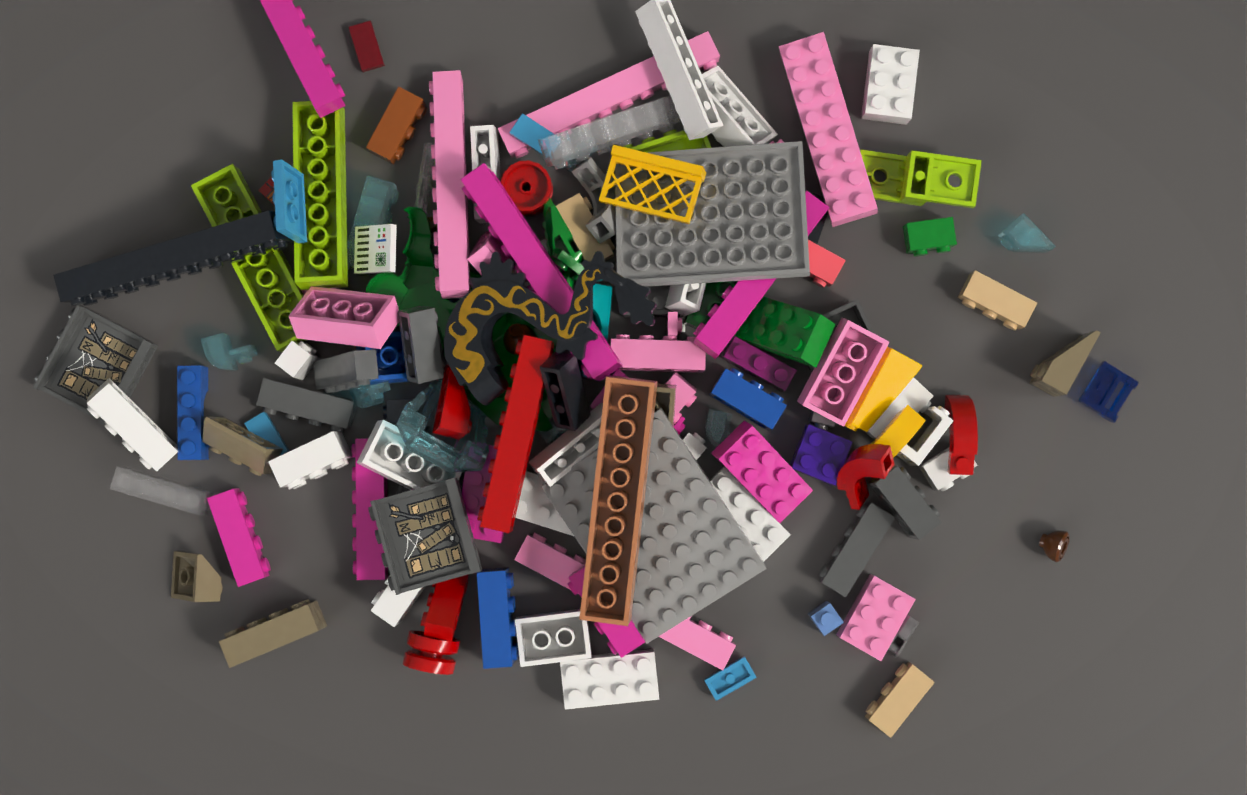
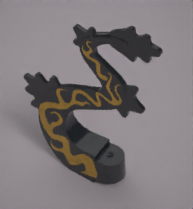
M597 251L590 262L588 260L582 262L584 270L577 278L569 311L566 314H560L534 291L523 285L526 279L525 273L512 274L513 260L507 259L503 262L500 253L493 252L490 264L486 262L480 263L482 277H472L469 279L473 290L462 297L448 319L444 336L445 359L459 385L463 386L466 384L473 396L480 403L487 406L506 391L508 387L506 377L501 371L504 364L497 354L492 340L493 327L496 321L504 314L512 313L518 315L548 336L557 339V353L569 350L577 359L583 360L588 342L598 339V335L590 329L593 319V286L596 282L604 280L615 285L619 313L625 315L629 312L632 324H638L642 321L648 326H653L655 324L653 310L657 307V304L647 299V295L651 292L649 287L624 278L612 270L614 264L611 262L606 263L603 253Z

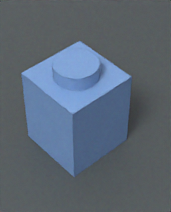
M825 601L808 613L815 626L824 636L844 623L828 601Z

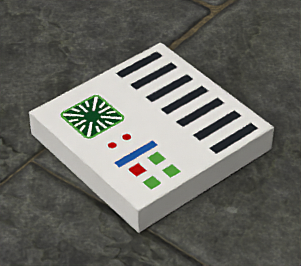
M382 224L355 227L354 274L395 272L397 225Z

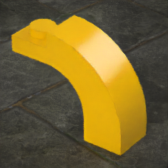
M907 405L895 415L871 444L890 445L894 458L926 420Z

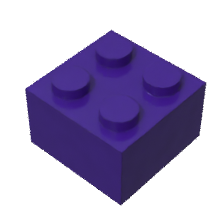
M805 425L790 466L797 472L836 486L838 473L845 463L852 441L815 426Z

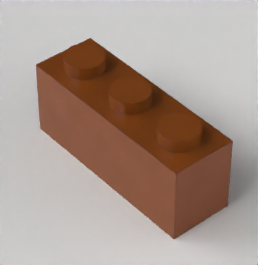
M398 86L366 149L393 165L396 160L399 161L405 152L403 147L406 141H410L415 134L416 128L414 126L418 119L422 120L426 113L425 101Z

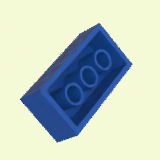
M509 567L483 569L477 572L483 669L512 667L515 660H518L519 657L518 643H514V636L517 634L515 620L512 619V612L516 610L515 596H511L510 591L514 587V575L509 573Z

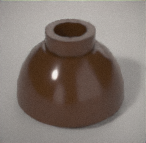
M512 324L506 330L503 338L506 350L511 354L517 355L515 351L518 339L523 340L524 335L536 337L534 331L525 324Z
M1054 531L1048 535L1043 534L1039 547L1043 548L1049 559L1057 563L1065 555L1070 539L1069 533L1066 531Z

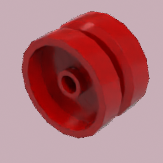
M530 160L518 161L510 165L503 173L501 184L524 217L536 216L542 213L544 205L548 202L549 198L552 200L553 184L547 170L539 163ZM525 186H528V187L530 188V190H529V191H524L523 188H524Z
M409 631L407 644L414 648V650L405 652L404 666L434 674L451 675L454 673L456 661L447 655L458 653L459 639L453 637L452 642L424 636V631Z

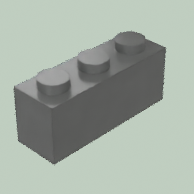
M422 305L399 310L398 317L407 380L421 384L444 378V362L440 353L441 339L437 330L438 316L435 308Z

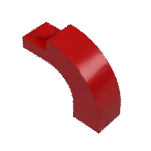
M945 395L944 409L950 413L949 417L953 420L949 426L948 473L953 475H973L974 459L978 450V427L974 403L969 395Z
M863 445L851 453L840 469L837 476V487L839 490L846 491L851 509L860 510L869 496L865 477L885 479L894 466L890 445Z

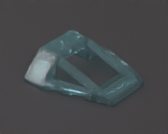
M443 378L434 380L423 392L421 391L411 402L404 406L396 423L406 448L447 472L481 471L489 453V445L486 444V437L488 435V428L485 427L486 415L468 398L472 427L469 434L456 441L454 447L424 432L439 400ZM428 399L422 413L416 412ZM476 422L474 444L468 438Z

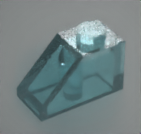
M1024 213L1016 217L998 235L1001 238V244L1013 252L1047 253L1056 247Z

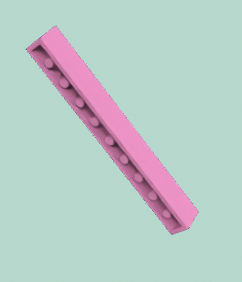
M708 31L687 40L700 70L708 71L717 66L720 55ZM653 56L526 116L558 137L564 138L571 133V130L577 127L579 129L586 128L596 118H600V120L605 119L613 114L612 111L621 108V110L627 109L634 104L633 101L640 98L646 100L652 97L655 91L661 88L664 91L667 88ZM517 120L498 128L511 158L514 156L516 158L523 157L529 153V149H532L510 135L509 132Z
M460 70L433 72V81H429L430 95H433L434 101L430 102V115L434 116V123H430L431 137H435V145H431L432 159H435L436 166H432V179L436 180V188H432L433 202H437V210H433V221L438 226V232H434V245L438 246V254L434 255L435 268H439V277H435L436 291H440L442 299L462 298L471 291L469 283L470 262L467 260L470 255L468 199L461 189L465 186L461 178L467 175L464 93Z
M535 532L533 536L528 534L514 560L570 589L567 584L570 582L568 577L585 566L586 559L577 554L573 558L566 554V548L556 543L554 546L545 543L547 539ZM691 616L659 636L721 670H724L736 647V644L732 642V636L722 631L720 634L711 631V625L702 620L696 623L690 619Z

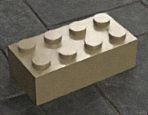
M309 599L290 606L292 609L290 612L285 608L268 615L270 619L268 621L266 617L246 625L247 630L242 626L225 633L226 639L219 641L229 668L327 627L317 600L310 603Z

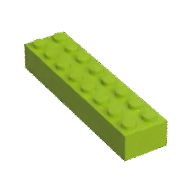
M311 101L293 102V167L304 174L307 242L298 244L294 241L295 283L301 290H309L311 286L322 288L348 287L345 109L342 107L320 118Z
M234 164L191 185L212 227L262 213L240 169ZM267 249L264 255L252 257V254L244 256L245 260L231 263L276 350L283 353L291 341L297 343L307 341L306 339L296 338L288 317L304 295L295 283L294 273L282 250Z

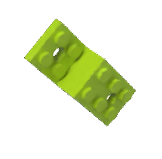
M860 150L875 200L922 206L926 202L968 208L976 207L982 160L913 150L907 156ZM880 170L885 173L886 179L884 182H877L874 179L875 171ZM950 175L959 177L960 185L958 187H952L949 184L948 178Z

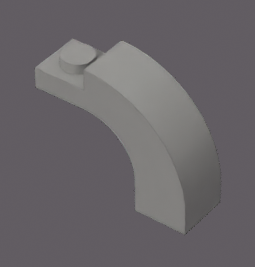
M590 157L577 166L572 173L588 192L594 208L593 217L585 226L600 244L616 234V206L599 202L606 174L601 171ZM615 186L608 190L607 198H616Z

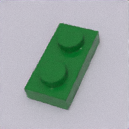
M555 248L550 255L556 260L554 264L565 272L567 269L574 274L572 278L577 281L584 267L564 250Z

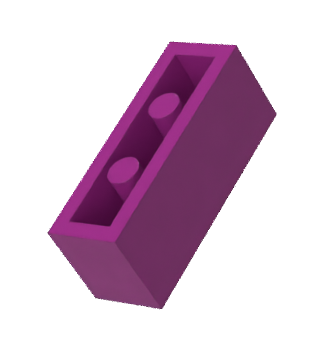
M737 337L732 339L722 357L723 360L781 392L786 391L797 371Z

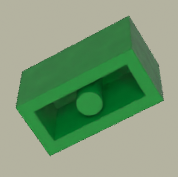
M953 217L910 222L903 226L906 254L913 253L914 257L927 255V251L936 250L937 253L950 252V248L957 245Z

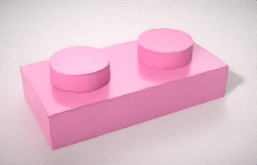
M668 312L667 336L677 337L682 332V318H678V312Z

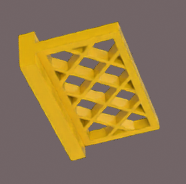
M613 145L611 150L612 158L599 202L690 224L700 187L706 176L704 166ZM616 163L625 165L629 171L618 179L614 174ZM641 170L648 171L652 178L639 184L634 174ZM664 175L670 176L674 183L661 190L656 180ZM632 176L637 186L625 193L620 183ZM686 181L695 182L693 191L684 196L679 185ZM654 182L659 192L647 198L642 188ZM618 185L622 195L615 199L607 198L608 190ZM677 187L682 197L669 204L664 194ZM640 190L645 200L637 205L631 204L627 197ZM662 196L667 206L660 210L653 209L650 202ZM685 201L688 207L685 217L675 215L672 209Z

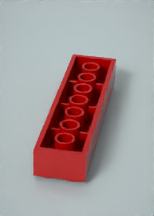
M527 335L523 336V340L518 339L515 354L519 358L517 364L513 363L510 377L514 380L512 388L507 387L505 401L508 402L506 411H502L499 425L503 426L501 435H496L494 449H497L496 459L491 458L488 473H492L491 481L486 482L483 491V497L487 498L485 506H480L477 520L481 521L480 527L505 533L513 531L545 390L540 366L553 354L555 346L553 341Z

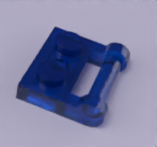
M1103 361L1078 401L1102 415L1106 420L1115 423L1118 419V412L1132 389L1135 390L1139 382L1106 361ZM1119 382H1123L1124 386L1110 409L1105 408Z

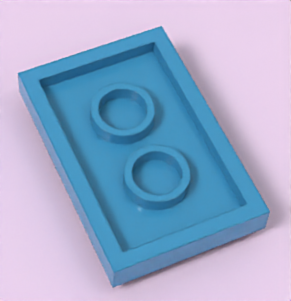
M282 159L273 161V170L271 172L274 182L272 198L276 214L274 226L276 231L298 244L307 242L304 174Z

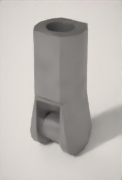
M909 615L906 616L888 650L894 653V657L899 656L919 625V622ZM897 636L902 639L899 645L894 643Z

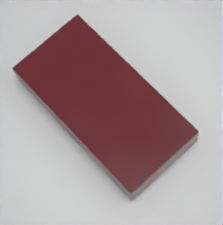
M371 20L350 26V34L362 72L385 66Z

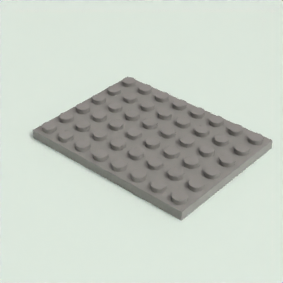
M802 141L648 152L704 166L706 176L701 184L690 224L616 206L617 273L642 286L810 276ZM616 163L615 176L618 179L629 171L625 165ZM645 170L634 174L639 184L652 178L649 172ZM666 175L656 180L661 190L674 183L671 177ZM632 176L620 183L625 193L637 186ZM686 181L679 185L684 196L693 191L695 182ZM654 182L642 188L647 198L659 192ZM615 185L616 198L622 195L618 185ZM677 187L664 194L669 204L682 197ZM640 190L627 197L630 203L635 205L645 200ZM662 196L650 202V205L655 210H660L667 206ZM685 201L672 209L675 215L685 217L688 207Z
M662 408L654 412L631 620L641 636L644 637L646 644L767 569V566ZM598 449L572 466L571 470L551 487L547 483L541 486L586 554Z

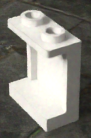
M932 406L924 412L932 418V423L912 448L906 444L897 454L909 466H919L953 422L949 417L950 413L943 407Z

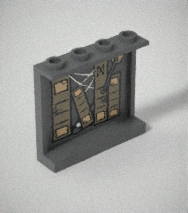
M77 305L69 313V321L65 329L59 332L57 336L58 342L54 349L50 350L47 354L43 370L36 374L34 379L36 383L33 388L42 390L95 418L87 410L88 397L110 378L131 398L159 345L86 307ZM101 417L97 419L99 423L106 425Z
M451 478L439 483L370 501L369 514L372 521L376 520L378 530H375V536L378 544H382L384 553L381 554L383 565L385 568H389L391 575L388 577L389 587L391 591L395 590L396 595L483 570L457 478Z

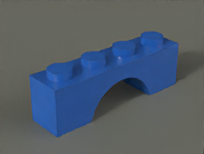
M177 366L178 460H209V445L202 442L204 400L208 392V367Z

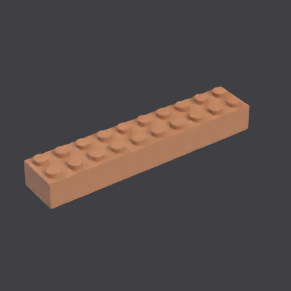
M618 376L606 377L579 620L628 626L631 621L658 381Z

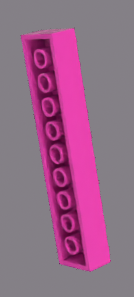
M485 163L481 164L461 178L465 185L461 189L469 200L471 199L474 204L477 203V206L474 207L482 219L491 224L488 226L489 231L495 239L503 242L504 245L501 246V249L508 259L510 258L517 263L514 266L517 273L522 272L526 274L525 281L530 283L527 288L534 291L557 312L566 314L569 311L574 291L554 264V261L495 173ZM592 320L590 329L598 335V339L592 340L586 345L585 358L581 360L583 365L580 367L588 378L600 382L622 367L623 364Z

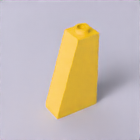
M887 346L845 426L855 432L858 428L868 432L918 373L922 365Z

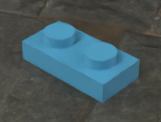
M745 656L726 666L724 670H719L705 678L704 681L717 701L757 677Z

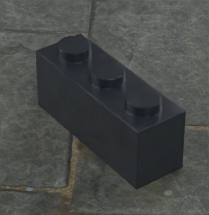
M554 352L540 366V371L555 427L576 431L591 416L577 358L570 353Z

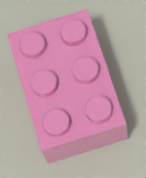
M870 574L836 635L882 661L916 599Z

